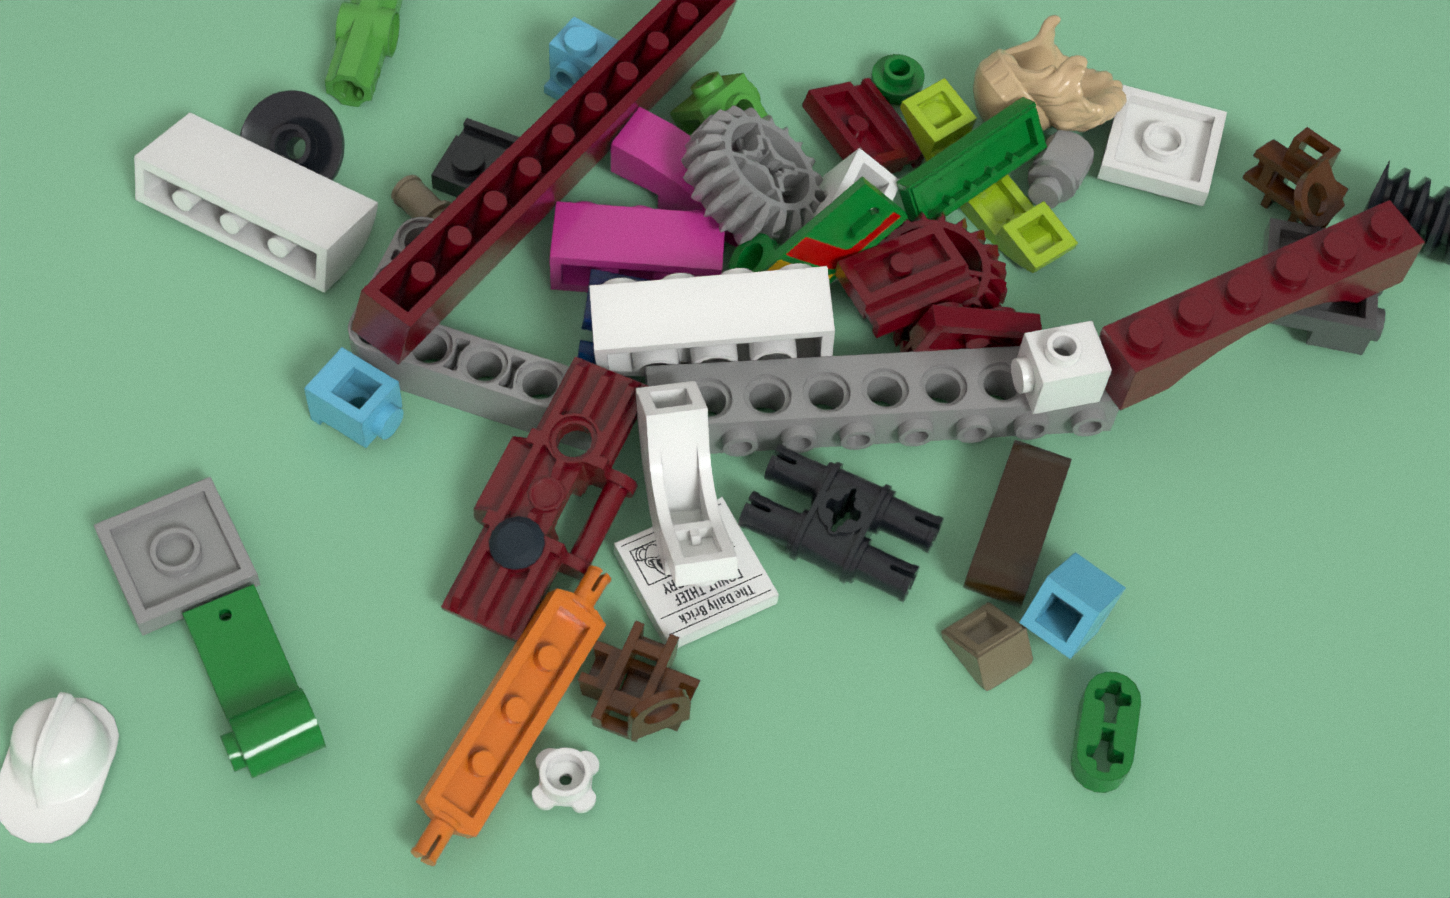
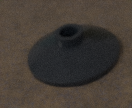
M287 90L264 98L250 111L240 132V137L332 181L337 176L343 161L345 140L338 117L323 100L306 92ZM303 139L306 145L305 152L301 158L297 159L294 155V146L299 140Z

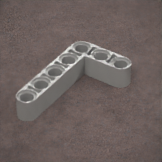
M421 216L411 218L402 223L397 229L371 280L434 219ZM356 308L348 324L352 353L397 380L400 390L529 433L532 428H537L569 368L567 365L440 324L398 365L351 330ZM430 359L439 360L434 363H424V361ZM486 376H487V377H493V378H494V379L489 380V381H479V380H477V379H479V378H481V377H486ZM539 394L550 396L545 399L532 398V396ZM582 431L569 432L560 440V443L584 451L590 448L592 442L591 436Z

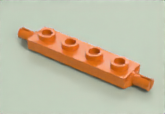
M593 565L589 566L574 592L557 588L547 593L419 795L416 803L422 807L425 814L431 819L418 842L410 851L414 857H422L421 862L435 866L437 859L452 835L466 837L467 839L477 837L606 626L598 611L594 609V605L607 584L611 582V577L607 572L600 575L603 571L601 568Z

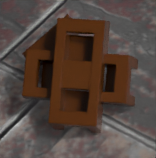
M1308 127L1293 138L1289 148L1275 139L1258 148L1253 155L1259 160L1258 164L1245 172L1242 179L1265 194L1260 204L1261 206L1268 209L1275 201L1291 212L1287 221L1296 223L1301 221L1305 226L1313 228H1326L1333 217L1345 206L1343 199L1349 190L1335 180L1332 172V167L1341 149ZM1309 145L1321 153L1322 156L1316 160L1304 152V150ZM1288 181L1296 185L1295 190L1287 185Z
M635 621L622 650L597 640L593 647L596 658L589 674L581 672L578 679L582 695L598 701L591 715L593 726L636 743L639 738L665 728L678 731L681 723L690 719L691 700L700 682L697 678L671 669L677 655L679 637L670 634L666 644L643 636L645 624L639 621ZM637 654L656 661L657 664L652 666L634 658ZM626 674L627 677L623 683V686L621 690H618ZM610 711L628 717V722L609 715Z

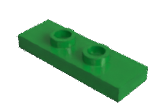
M1021 97L898 180L896 184L908 220L914 222L921 211L930 220H936L943 211L945 216H948L1047 148L1035 102Z

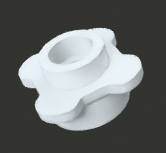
M547 748L537 755L536 767L539 770V785L532 791V800L539 809L550 810L554 806L572 807L577 813H585L594 807L596 794L592 790V779L599 771V760L592 752H580L573 748ZM562 776H569L572 782L569 785H562L559 780Z

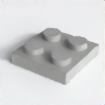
M211 476L93 525L142 636L183 619L182 613L250 585L254 584L255 587L260 585L258 574Z

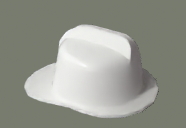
M60 692L57 698L39 701L26 709L14 724L10 747L0 771V822L11 835L28 843H53L71 836L88 821L98 804L110 766L117 751L119 740L115 718L103 705L87 698H74L72 694Z

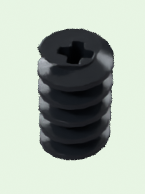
M1389 160L1364 211L1390 200L1419 236H1425L1423 253L1430 255L1443 244L1446 246L1444 263L1450 265V187L1444 186L1432 197L1430 196L1431 179L1426 176L1414 187H1409L1411 170L1404 167L1393 178H1389Z

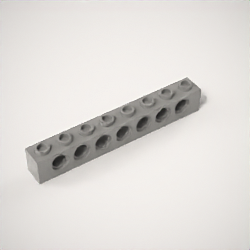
M1020 346L646 366L645 385L648 386L696 381L708 411L717 414L708 417L710 454L725 453L735 457L746 456L755 451L775 450L779 444L797 453H803L813 448L843 446L850 450L867 448L872 444L901 443L905 446H920L930 441L960 440L964 443H977L987 438L1010 436L1032 440L1046 434L1062 433L1093 436L1103 431H1111L1119 408L1104 389L1100 402L1032 414L1025 393L1019 394L1012 380L1011 362L1014 358H1017ZM989 395H997L1005 400L994 399ZM931 398H940L948 403H938ZM882 401L888 403L891 406L883 407L873 402ZM824 404L832 407L833 409L823 410L817 408L814 405ZM757 408H770V409L774 410L775 412H774V413H762V412H760V411H758V410H756V409H757Z

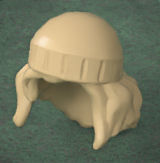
M1057 15L1047 17L1042 23L1038 34L1032 40L1006 50L997 49L981 61L975 71L973 85L975 105L984 122L1021 97H1025L1035 102L1043 131L1053 126L1057 130L1086 132L1114 118L1117 112L1126 104L1127 98L1126 94L1122 91V83L1119 80H1113L1111 73L1088 69V61L1084 56L1075 55L1068 57L1062 54L1054 43L1055 27L1061 21V18Z

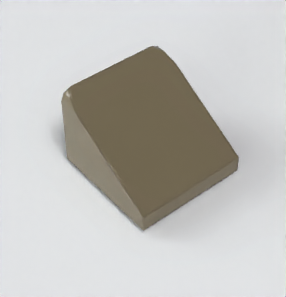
M990 602L941 631L942 639L976 683L986 691L993 689L1022 671L1033 661L1027 628Z

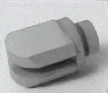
M1059 130L1052 134L1046 140L1047 148L1037 154L1028 170V183L1030 186L1028 195L1035 205L1045 201L1050 209H1052L1058 203L1066 202L1072 198L1093 163L1094 150L1082 136L1071 131Z

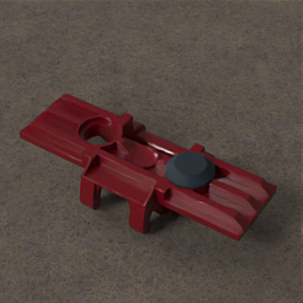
M576 356L574 357L537 428H532L527 438L512 436L473 508L475 520L484 527L441 605L442 610L517 642L542 603L557 572L580 581L587 572V568L591 566L624 499L632 498L638 487L636 481L626 474L612 469V466L637 420L636 388L649 387L648 385ZM572 431L585 432L592 438L590 448L586 453L577 457L565 456L558 448L560 440L564 435ZM590 485L601 488L602 491L570 553H568L565 544L558 541L559 537L555 530L563 509L571 494L581 497Z

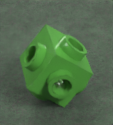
M718 71L711 72L694 82L690 87L693 94L669 113L676 126L690 136L710 115H714L720 109L727 111L733 105L741 108L743 111L752 107L757 111L760 118L768 115L760 102L761 97L757 88L746 78L744 72L721 76Z

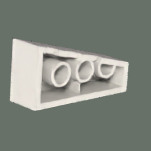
M796 263L784 266L780 270L753 272L745 268H735L727 270L721 275L694 277L687 273H675L664 277L662 280L639 282L629 278H615L606 281L602 285L589 286L596 365L623 376H645L646 366L825 357L833 355L835 326L827 266L811 267L807 264Z

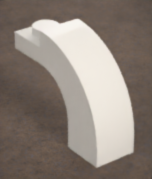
M696 381L636 388L638 430L646 493L655 540L665 576L672 575L676 587L686 585L706 587L715 584L717 581L738 578L737 554L723 523L714 487L709 448L708 408Z

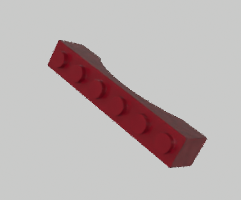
M1388 200L1102 327L1099 335L1112 369L1105 390L1121 411L1169 389L1189 372L1222 349L1281 317L1327 302L1350 301L1357 303L1403 282L1425 242L1395 205Z

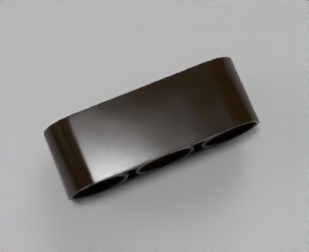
M1018 440L1014 441L963 588L1018 608L1022 607L1071 464V458Z

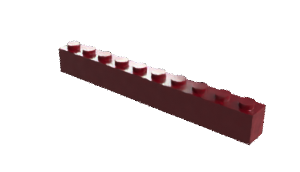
M661 0L361 290L351 330L399 365L556 206V201L560 202L611 150V143L637 109L641 107L650 111L721 39L737 0Z

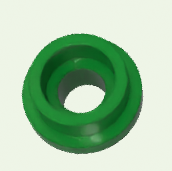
M891 54L880 58L874 64L871 74V81L889 104L901 105L902 101L920 92L925 79L922 66L913 58L901 54Z

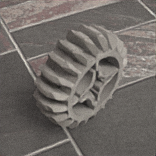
M735 105L727 111L720 109L714 115H710L691 134L690 140L685 145L686 153L681 161L687 172L683 179L695 188L691 198L701 202L706 209L704 217L712 216L719 223L720 233L728 230L734 235L738 245L752 240L758 233L767 234L780 245L784 244L814 218L813 214L820 205V202L826 198L823 190L819 187L823 178L820 174L813 171L812 167L815 160L806 156L802 151L801 146L803 142H795L788 134V127L781 129L776 126L772 116L767 115L760 118L757 111L752 107L745 111Z

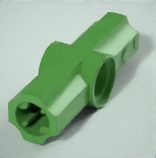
M351 0V2L344 1L341 4L336 21V48L325 79L326 93L334 96L341 104L360 107L365 101H372L385 57L392 58L397 47L400 29L399 11L403 0Z

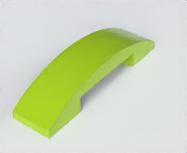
M945 78L902 101L900 106L906 123L926 161L971 132L977 120L974 113ZM1006 175L960 207L962 212L978 230L984 229L985 237L993 245H998V249L1031 273L1037 272L1073 250L1078 244L1046 202L1043 201L1034 207L1009 175Z

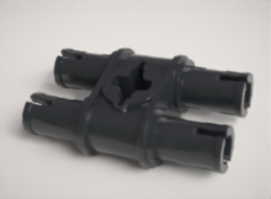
M779 444L775 449L777 456L772 455L766 468L764 479L778 483L811 498L812 506L810 510L805 509L802 513H799L760 495L757 491H753L749 496L751 503L746 502L738 525L743 529H749L785 546V553L789 554V558L794 561L801 558L840 576L839 581L844 584L846 582L853 583L857 579L904 602L909 593L908 589L911 590L920 566L908 563L871 546L872 539L870 537L872 533L877 535L881 530L929 553L933 546L932 542H935L944 518L896 498L897 491L893 490L891 485L885 484L882 487L843 469V464L840 462H829L826 466ZM849 512L850 518L842 526H838L835 532H832L833 525L837 524L840 518L843 519L846 513Z

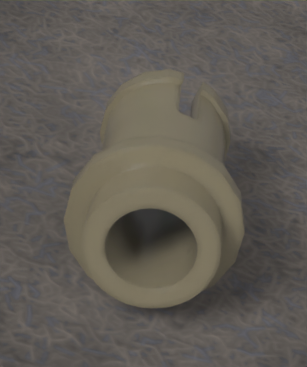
M408 175L402 178L395 185L391 194L394 203L401 207L411 218L422 216L435 219L451 204L450 201H441L424 185L417 175Z

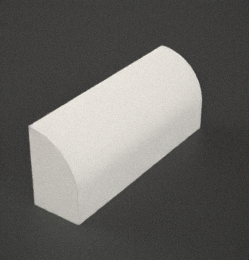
M190 112L134 156L136 201L324 293L356 261L368 240L375 221L378 202Z

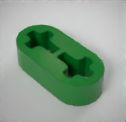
M1103 672L1095 675L1088 682L1078 708L1071 755V771L1075 779L1084 788L1097 793H1107L1117 789L1124 782L1134 761L1141 695L1136 684L1129 677L1118 672ZM1104 693L1115 695V704L1119 706L1111 723L1103 721L1105 703L1101 699ZM1101 740L1109 742L1107 761L1112 764L1108 772L1097 770V761L1092 758Z

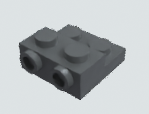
M1270 218L1264 232L1262 256L1325 228L1307 227L1301 223ZM1383 291L1357 303L1337 301L1304 308L1271 322V324L1307 330L1306 344L1363 355L1370 341L1377 342L1380 339L1384 328L1386 312L1384 308L1378 307V296Z

